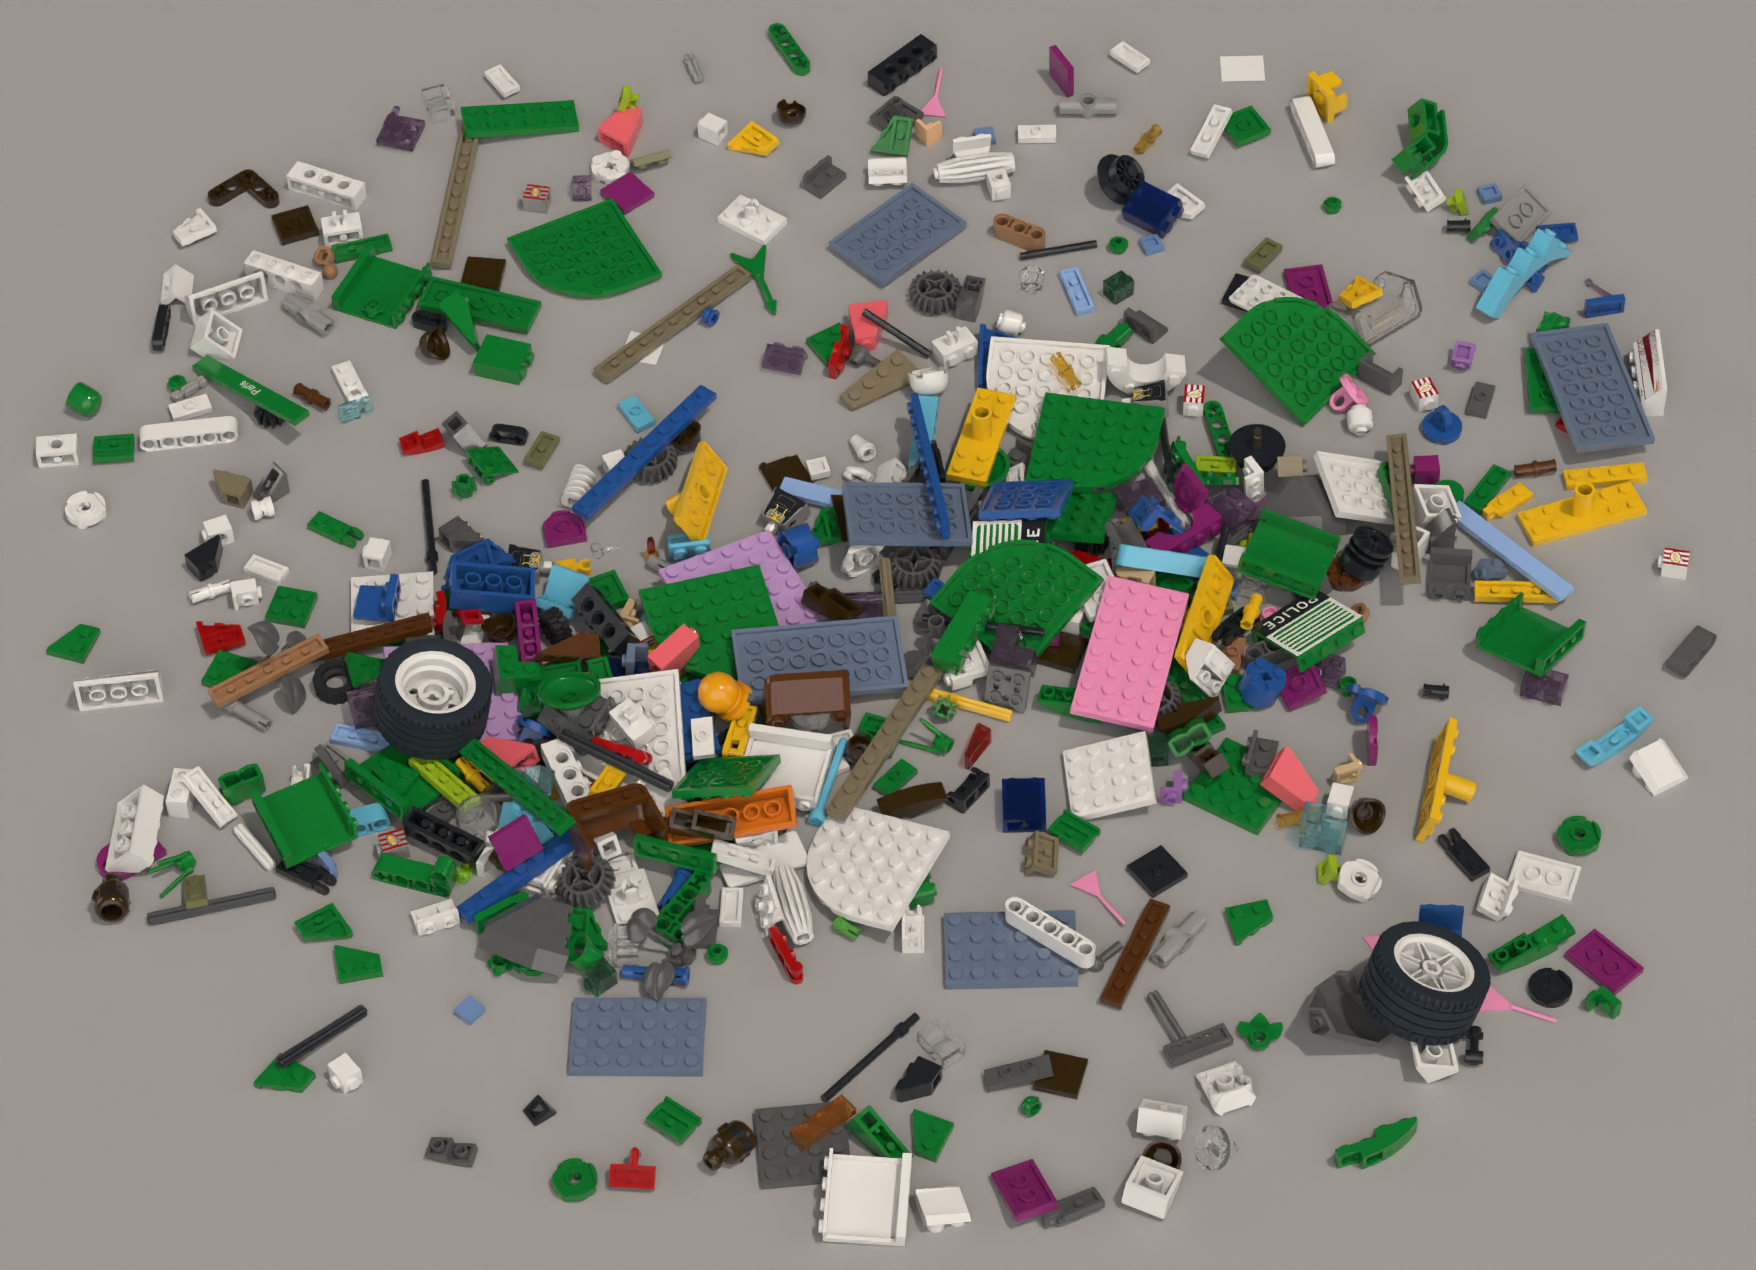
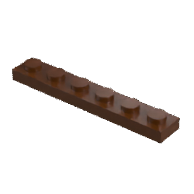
M427 612L323 639L329 648V653L312 661V663L348 654V652L354 653L397 642L404 638L432 633L430 614Z
M1151 898L1149 899L1100 998V1003L1122 1009L1170 912V905Z

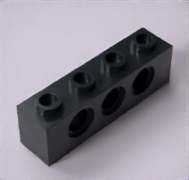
M922 34L918 35L868 71V86L882 96H886L937 59V44Z
M587 582L571 599L576 606L574 610L581 617H585V624L592 630H595V634H599V640L602 643L605 642L607 645L605 649L611 655L615 656L617 654L622 657V654H627L628 643L640 642V639L595 586Z
M415 806L410 809L402 821L407 836L477 870L476 862L486 847L484 840Z

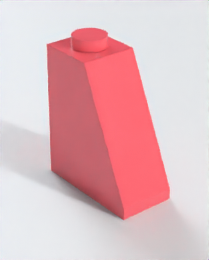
M627 106L625 112L616 111L597 127L599 141L614 150L621 151L622 155L629 157L643 125L642 110L637 106L635 109Z
M887 300L848 305L854 345H861L868 351L876 350L883 329L864 317L862 313L866 308L887 321Z
M685 624L679 627L647 656L650 672L678 669L680 672L700 647L698 633L693 628L689 629Z
M486 737L481 741L484 746L521 776L540 761L533 744L494 737Z
M1286 745L1275 755L1260 785L1296 812L1302 814L1307 809L1310 811L1317 802L1315 798L1319 790L1291 748Z

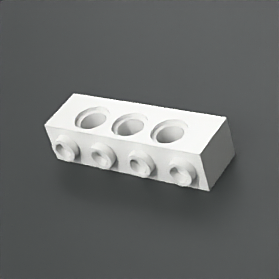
M300 161L295 163L286 176L289 190L356 211L367 197L365 182Z
M255 250L251 252L244 262L245 274L249 275L262 271L266 286L287 293H294L299 297L314 302L324 289L321 272Z
M559 738L541 744V757L565 809H567V804L570 801L588 796L590 783L586 776L583 777L581 773L583 769L580 761L574 758V748L560 741Z

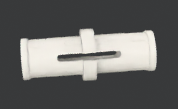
M226 579L215 584L208 583L205 587L189 591L192 603L194 604L209 598L212 600L215 599V596L232 592L230 580Z

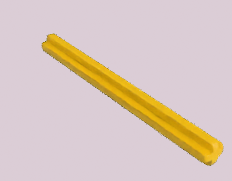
M935 688L928 697V700L938 702L939 695L942 698H947L950 695L951 702H957V705L954 707L1010 722L1013 716V711L1010 709Z

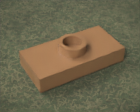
M1238 637L1228 647L1223 646L1222 653L1235 664L1231 674L1240 673L1247 638Z

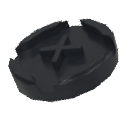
M1552 968L1539 969L1530 977L1528 993L1531 999L1545 1008L1560 1007L1567 1003L1572 996L1573 983L1570 977L1559 969L1558 971L1552 970Z

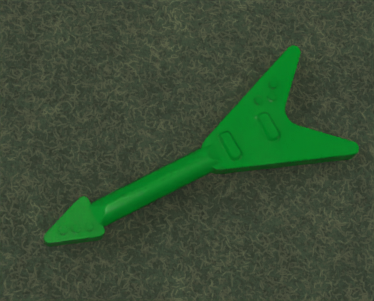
M762 245L755 257L751 259L730 253V258L750 272L751 277L757 281L766 301L765 307L773 315H776L777 300H773L764 279L766 245Z

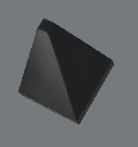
M537 1095L523 1109V1112L535 1126L555 1116L557 1113L540 1095Z

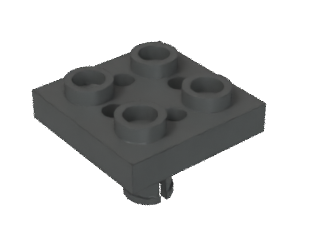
M894 95L870 116V122L882 129H886L893 116L913 118L914 126L915 120L924 118V112L905 102L899 96Z
M990 662L984 702L1025 712L1031 670Z

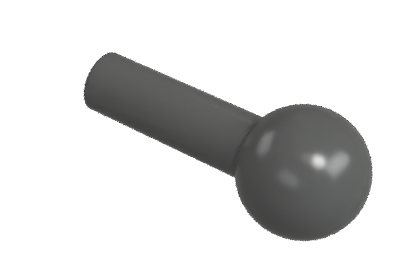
M1120 941L1115 942L1101 955L1095 956V964L1088 968V970L1095 973L1100 972L1104 968V963L1123 948Z

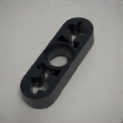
M159 304L152 337L153 351L165 350L171 320V306L169 304Z

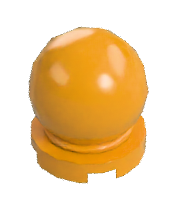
M719 671L710 673L701 680L697 688L700 704L709 712L718 714L720 718L729 723L734 718L739 720L750 705L747 702L749 694H752L750 686L741 681H736L727 673Z

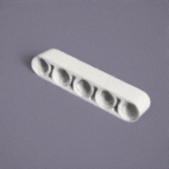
M1311 96L1290 99L1293 117L1314 167L1334 165V152Z
M223 416L144 425L139 429L140 448L143 451L152 452L232 443L238 439V421L235 417Z
M1019 897L1007 899L1005 902V919L1007 923L1081 968H1090L1095 964L1096 946L1091 940Z

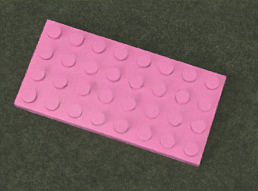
M1107 576L1070 714L1153 733L1188 603V593Z

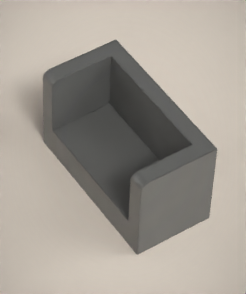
M1369 351L1359 361L1357 378L1391 396L1402 385L1403 369L1399 367L1394 373L1385 370L1373 363L1374 353Z

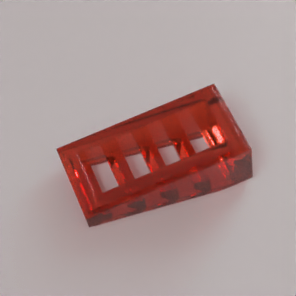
M981 723L976 724L964 755L965 769L967 770L971 769L992 742L991 728Z

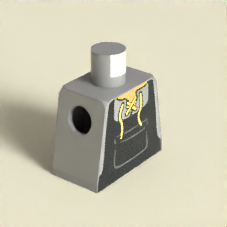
M1165 379L1135 386L1133 388V397L1122 399V402L1163 407L1165 408L1164 418L1169 417Z
M776 486L762 511L764 522L767 524L762 531L770 529L774 536L777 531H783L800 525L811 514L808 504Z
M509 544L508 554L510 553L516 562L508 566L535 568V585H538L541 573H550L551 567L554 565L553 561H543L542 550L538 548Z

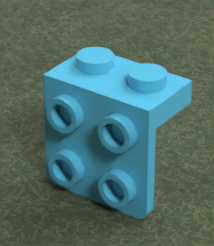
M686 533L667 536L670 561L678 563L711 551L708 534L706 540L691 541Z
M553 565L544 595L535 597L536 606L542 612L555 606L559 608V611L563 612V616L567 618L566 620L580 616L574 610L576 606L571 599L587 582L589 583V577L561 565Z

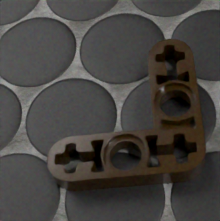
M250 169L241 171L208 192L209 203L214 207L222 206L246 191L266 208H275L280 203L278 192L255 171ZM231 186H236V187H237V188L234 189V190H229V189H228V188L231 187ZM257 187H263V188H264V189L261 190V191H256V190H255Z

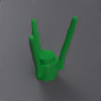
M920 718L919 721L936 734L932 742L935 748L900 740V743L903 745L930 751L937 755H940L941 752L948 754L955 742L953 738L940 732L923 718Z
M189 850L157 862L159 866L147 870L146 873L151 874L175 865L178 871H184L159 895L160 898L168 894L183 878L194 872L192 867L196 866V860Z

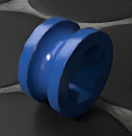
M709 306L704 310L701 321L709 326H714L719 319L720 312Z

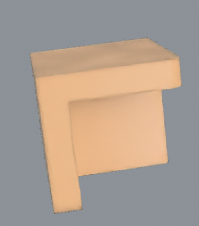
M920 119L915 120L916 137L926 146L942 139V123L940 121L933 124L930 122L925 125Z

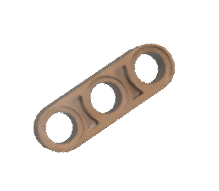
M998 214L994 217V236L997 239L1028 251L1045 248V231L1043 228L1007 214Z

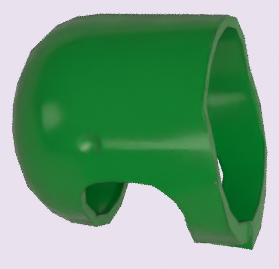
M78 382L69 392L65 406L82 416L90 417L100 409L102 397L92 387L83 382Z
M579 931L568 941L566 948L569 949L567 962L583 974H593L600 969L604 962V952L598 945H593L590 937ZM580 939H586L584 951L581 955L577 954L574 951L575 943Z

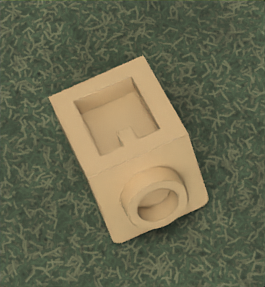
M629 598L620 616L629 627L640 623V620L637 619L639 610H637V601Z
M1353 752L1348 753L1347 764L1334 768V783L1347 785L1360 780L1363 767L1360 759H1356Z

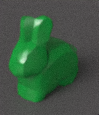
M1545 311L1536 332L1570 328L1571 319L1570 317H1563L1556 312L1549 313Z

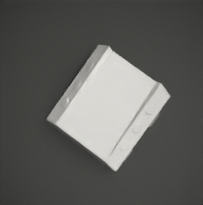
M850 546L841 562L840 571L846 573L849 577H858L876 569L879 566L878 561L884 557L881 554L884 546Z
M1661 738L1638 751L1635 750L1629 758L1633 763L1632 773L1635 777L1644 780L1645 788L1654 796L1688 779L1687 774L1674 754Z
M1236 1061L1198 1073L1196 1076L1214 1111L1220 1116L1247 1105L1252 1106L1256 1099L1250 1077L1243 1074L1242 1066Z
M958 1185L914 1189L919 1214L924 1227H927L929 1231L938 1233L944 1229L946 1224L959 1227L963 1226L966 1222H971L969 1211Z

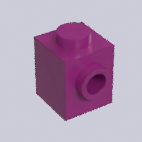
M1438 455L1414 456L1413 464H1410L1411 477H1414V484H1435L1439 481L1440 465Z

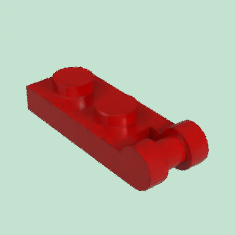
M593 736L592 742L610 751L617 752V754L629 759V756L633 757L634 761L638 764L649 765L653 760L649 752Z
M776 925L768 928L769 942L790 981L796 985L801 984L804 979L802 973L803 965L801 962L796 961L794 950L788 948L784 932L780 933Z

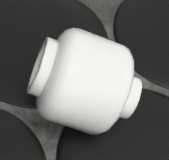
M1007 309L1003 313L1000 312L995 327L1006 335L1017 337L1019 333L1023 334L1026 322H1023V315L1021 313Z
M1354 405L1346 414L1347 427L1350 432L1355 433L1357 436H1364L1372 430L1374 426L1373 413L1366 405Z

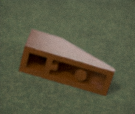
M581 631L542 650L534 657V661L563 663L580 660V664H587L586 660L601 657L599 634Z

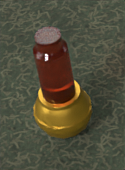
M653 537L647 538L646 560L652 554L659 557V553L655 549Z

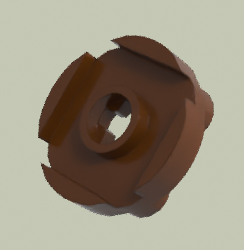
M1339 556L1333 558L1327 572L1332 589L1342 592V589H1349V592H1353L1361 588L1365 580H1360L1351 574L1341 575L1342 572L1347 571L1341 566Z

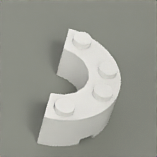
M1106 347L1108 378L1116 388L1128 395H1133V388L1135 386L1165 379L1166 388L1169 391L1179 385L1186 375L1185 355L1165 353L1155 363L1137 364L1128 359L1126 349Z

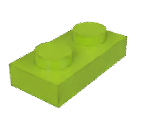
M1196 455L1195 465L1202 476L1203 472H1215V476H1223V472H1236L1237 461L1233 457Z

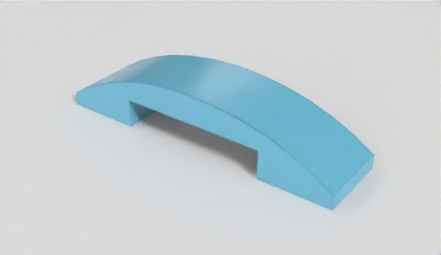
M1638 706L1624 716V722L1597 741L1590 740L1577 749L1575 754L1589 767L1600 764L1632 744L1654 722V718L1641 706Z

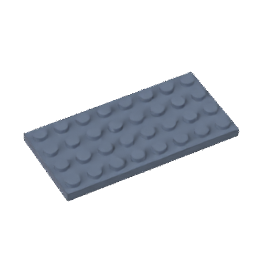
M1608 323L1531 333L1530 339L1576 454L1654 444V434Z
M897 615L731 630L737 681L750 686L752 694H749L747 700L750 705L761 704L764 680L766 677L774 674L843 670L849 675L850 696L906 691L909 687Z

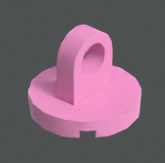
M1347 373L1340 376L1339 379L1343 387L1331 396L1330 406L1337 412H1345L1356 403L1369 406L1367 396L1359 385H1355L1352 382L1353 378ZM1340 397H1344V404L1337 406V400Z

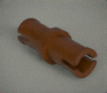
M297 383L293 389L295 395L302 397L309 404L319 406L323 410H327L331 405V399L321 395L314 388L310 389L302 383Z
M1555 459L1540 462L1534 460L1532 463L1514 465L1515 477L1529 475L1536 477L1542 473L1557 472Z

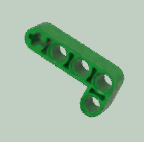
M383 853L379 856L372 870V876L380 882L440 897H449L458 879L455 861L444 855L437 858L435 865Z
M696 871L691 875L657 915L658 920L654 926V932L673 944L683 943L681 940L683 935L681 924L690 912L695 911L697 895L706 896L707 899L712 892L709 874ZM655 937V939H656L659 943H661V944L667 946V947L670 948V949L672 948V947H670L669 945H667L666 943L662 942L661 940H659L658 938Z

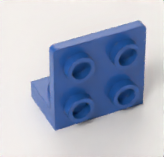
M1142 494L1128 512L1130 517L1145 532L1155 525L1158 517H1161L1182 533L1185 530L1180 525L1182 521L1175 516V513L1168 507L1164 508L1161 506V503L1153 496L1148 498Z
M390 574L389 582H386L385 586L360 585L353 615L354 619L395 621L401 594L399 574Z
M1454 904L1420 905L1418 922L1442 926L1462 937L1464 906Z

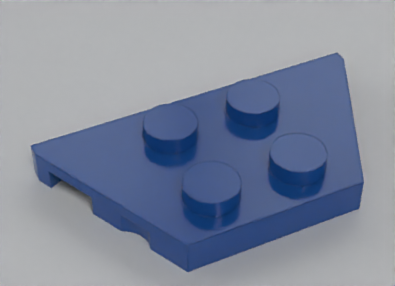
M980 324L978 388L987 387L986 372L991 336L1017 338L1012 335H1006L999 330L992 331L987 329L985 324Z
M487 538L451 555L449 567L445 573L447 580L445 585L441 586V590H449L452 561L504 566L513 564L516 561L510 553H506L503 548L495 545L493 541Z

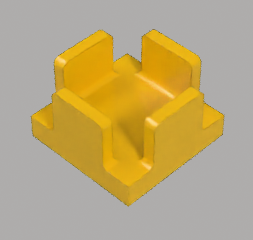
M1313 71L1308 73L1306 96H1311L1317 113L1328 124L1334 121L1336 113L1347 108L1348 95L1343 93L1335 97L1336 93L1332 89L1341 86L1342 81L1333 71L1319 76Z

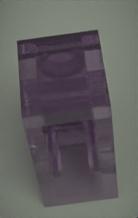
M1525 670L1521 682L1520 696L1561 706L1567 690L1569 674L1549 670L1542 677H1539Z

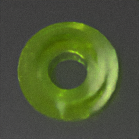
M469 863L459 867L457 882L468 883L474 871V868L470 867Z

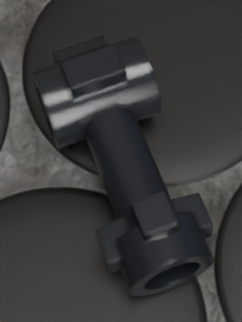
M1471 1026L1466 1034V1039H1470V1050H1465L1464 1063L1478 1066V1064H1483V1051H1479V1040H1483V1032L1481 1027Z

